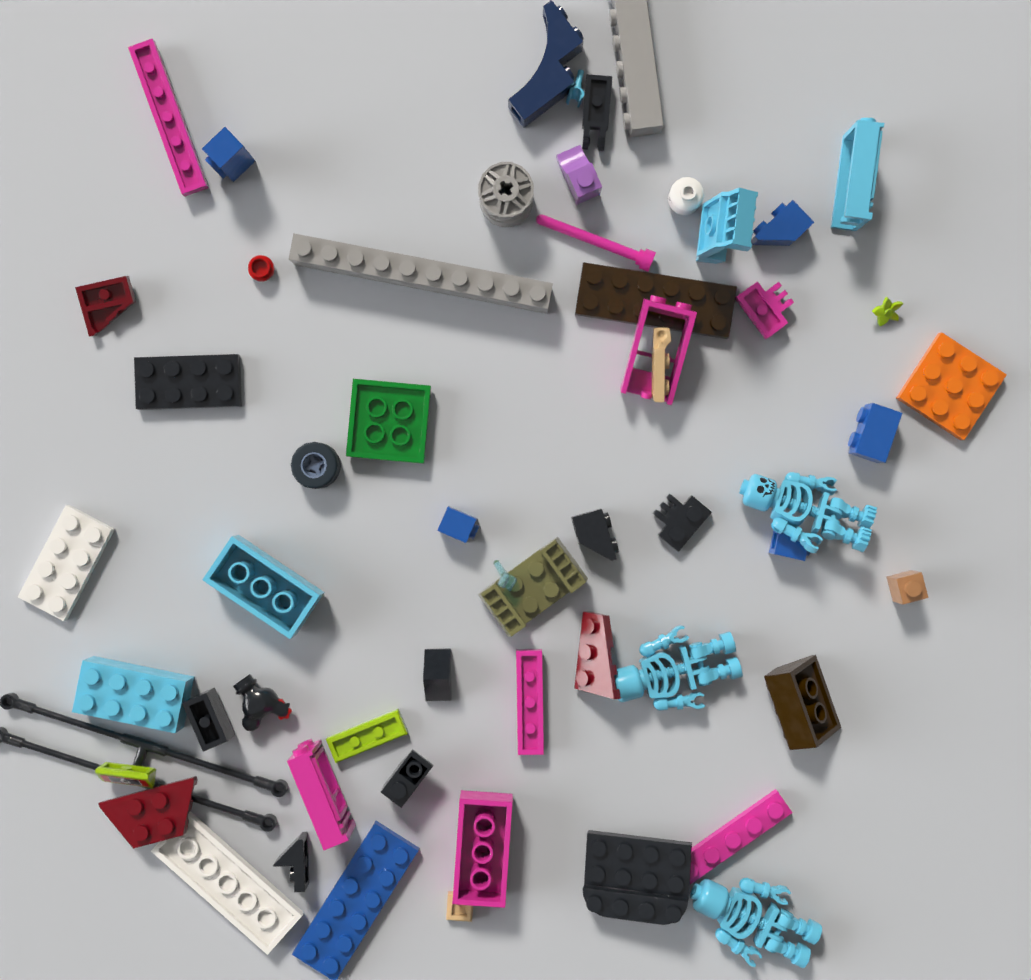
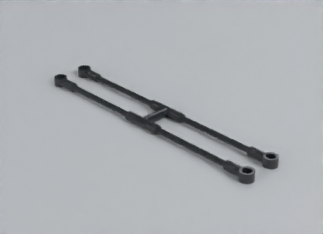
M8 693L0 698V706L5 710L15 708L30 714L37 713L118 739L123 744L136 747L138 749L133 765L143 766L147 752H151L161 756L167 755L251 782L254 786L271 791L275 797H282L288 790V783L285 780L273 781L261 776L254 777L170 750L168 746L127 733L121 734L37 707L34 703L19 699L15 693ZM7 697L12 699V705L7 703ZM0 727V743H6L19 748L25 747L93 770L100 766L99 764L25 741V738L10 734L6 728ZM155 781L154 787L161 786V784ZM276 785H282L284 791H277ZM192 795L191 800L193 802L242 817V820L260 825V828L265 832L272 831L277 824V818L273 814H266L264 816L248 810L242 811ZM265 819H270L273 823L272 826H267Z

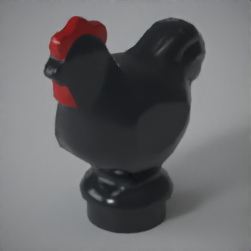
M251 674L233 686L236 694L243 695L244 697L242 702V711L244 713L242 726L246 731L258 729L262 718L269 713L276 714L280 720L288 719L292 712V709L289 708L290 703H285L271 688L256 687L257 679H254Z

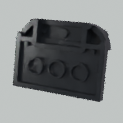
M588 830L583 897L588 910L602 917L667 925L679 922L687 909L689 899L692 842Z

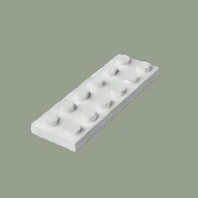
M190 811L188 814L189 824L187 833L183 836L158 842L151 852L268 955L302 917L304 912Z

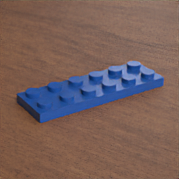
M375 821L293 950L292 955L329 979L337 980L416 856L419 847L378 821Z

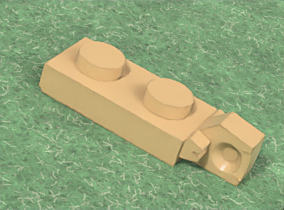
M665 327L653 328L651 398L655 402H664L665 395H669V380H665V369H669L670 356L669 353H665V348L671 342L670 328Z

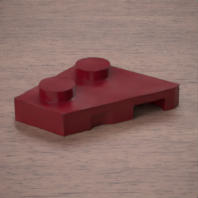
M129 276L75 287L89 337L96 336L136 302Z

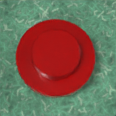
M257 255L248 264V272L256 281H267L274 274V264L267 256Z

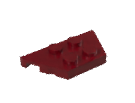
M197 776L108 799L98 804L100 809L134 849L183 836L187 833L189 824L188 814L193 805V800L191 799L198 779Z

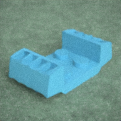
M737 188L729 192H721L703 203L696 262L719 264L726 261L727 248L746 252L752 248L751 239L754 232L752 230L753 223L755 222L754 214L757 207L755 205L758 192Z

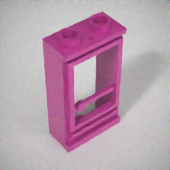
M651 295L650 300L643 299L620 392L624 394L626 392L638 394L645 399H651L652 372L633 368L636 354L652 358V353L638 350L647 312L652 311L685 320L675 359H672L670 356V363H674L670 377L665 376V380H669V395H665L664 401L666 404L672 405L697 312L691 310L692 305L677 301L676 306L665 304V298Z
M309 739L297 745L298 748L292 751L293 755L287 760V763L322 848L327 850L349 841L356 823L354 819H349L351 813L349 810L346 811L348 806L326 752L323 746L320 747L322 744L321 739L316 742Z

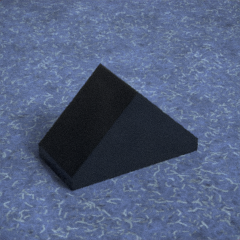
M451 648L425 649L423 684L425 701L452 700Z

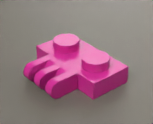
M757 281L735 297L738 304L765 340L788 324L781 312L794 303L792 298L785 301L784 304L780 301L788 295L786 290L776 296L774 291L781 288L780 282L765 291Z

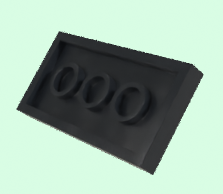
M239 354L134 357L135 406L137 410L242 407Z

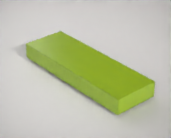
M396 709L327 737L326 741L335 763H338L407 735L408 730L399 709Z

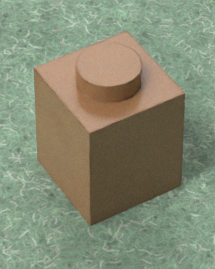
M909 570L886 577L893 602L907 604L929 598L922 572Z

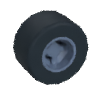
M318 442L305 443L292 456V475L304 487L312 489L328 487L335 482L340 473L341 463L339 456L327 444Z

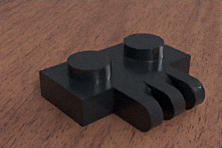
M669 494L666 498L674 505L670 508L666 503L662 502L659 506L667 513L663 515L660 511L655 510L653 514L665 524V527L658 535L679 552L712 512L692 495L682 504Z

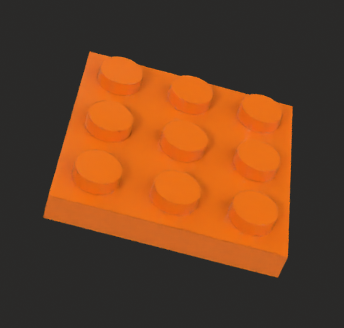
M941 332L937 334L896 399L959 440H965L1007 374Z

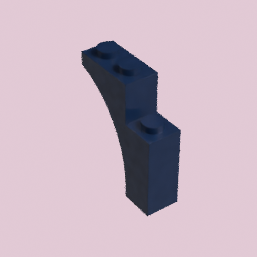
M552 0L543 6L547 45L542 61L526 85L508 99V108L523 128L568 95L570 88L574 87L573 80L575 78L571 70L567 66H563L581 53L584 38L581 31L576 26H571L567 21L568 16L565 10L560 5L556 6Z

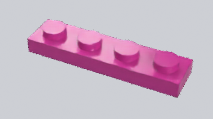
M516 649L518 755H544L542 649Z

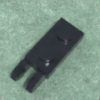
M586 74L582 129H584L583 150H588L590 146V130H599L597 147L598 151H604L606 131H608L612 76Z

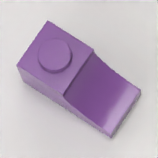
M581 145L556 155L576 205L600 195L602 185L593 164L588 161Z

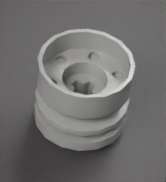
M499 162L490 166L482 174L478 184V195L483 215L492 224L499 227H514L521 224L529 216L533 207L534 184L530 174L522 166L513 162ZM505 188L507 191L511 189V195L502 194L501 189Z

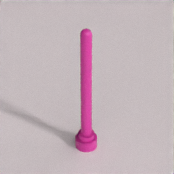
M543 214L536 217V222L539 225L636 261L635 264L639 265V269L649 272L656 254L652 250L646 248L645 251L642 249L637 251Z

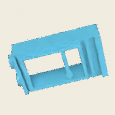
M861 118L857 120L842 137L831 228L857 231L872 220L873 213L869 212V209L873 207V203L870 201L874 199L882 129L885 124L876 122L874 118Z

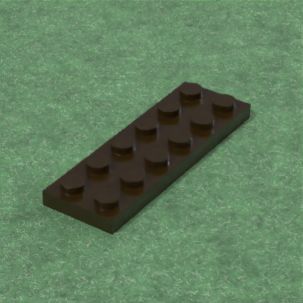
M583 262L575 315L637 325L643 299L650 300L651 295L665 298V304L676 306L677 301L692 305L691 310L697 312L692 334L728 339L737 286ZM648 311L644 326L654 328L665 327L673 331L682 332L685 320Z

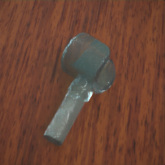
M495 560L493 564L501 576L497 585L511 591L517 578L507 573L499 560Z

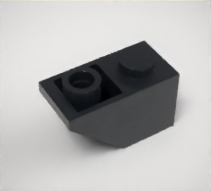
M600 508L571 517L577 541L580 544L611 561L616 560L615 553L619 552L616 538H610L608 528H611L612 524L608 512L603 513V510Z
M412 749L385 782L381 793L402 808L431 770L433 764Z

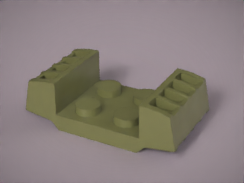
M556 537L478 595L505 633L511 637L526 627V623L552 604L585 584L588 578L561 540Z

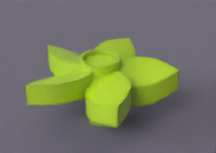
M885 297L883 304L872 310L877 316L878 325L883 326L889 319L899 321V316L895 311L904 303L902 301L892 303L888 297Z

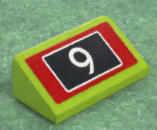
M105 762L95 769L96 775L104 782L153 788L155 785L156 769L152 767Z

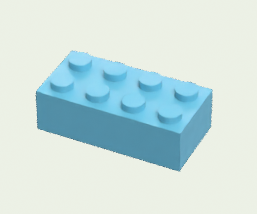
M240 535L231 536L202 579L289 639L297 635L325 593Z
M92 656L82 660L72 712L177 733L185 726L187 714L182 703L191 697L195 676Z

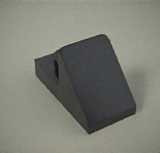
M302 832L273 864V867L293 866L290 868V883H294V892H305L310 883L308 832Z

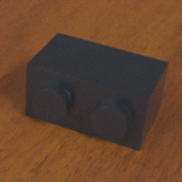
M215 687L182 703L203 752L229 741L235 735Z

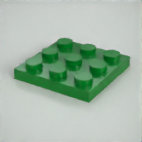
M353 379L346 456L424 464L431 386Z

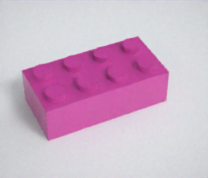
M461 790L452 904L505 908L513 794Z

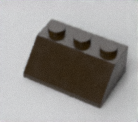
M816 655L777 667L764 676L766 687L774 704L775 713L779 718L784 738L790 750L817 748L842 728Z

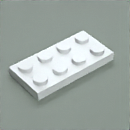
M66 505L18 598L62 621L68 620L115 529L70 505Z

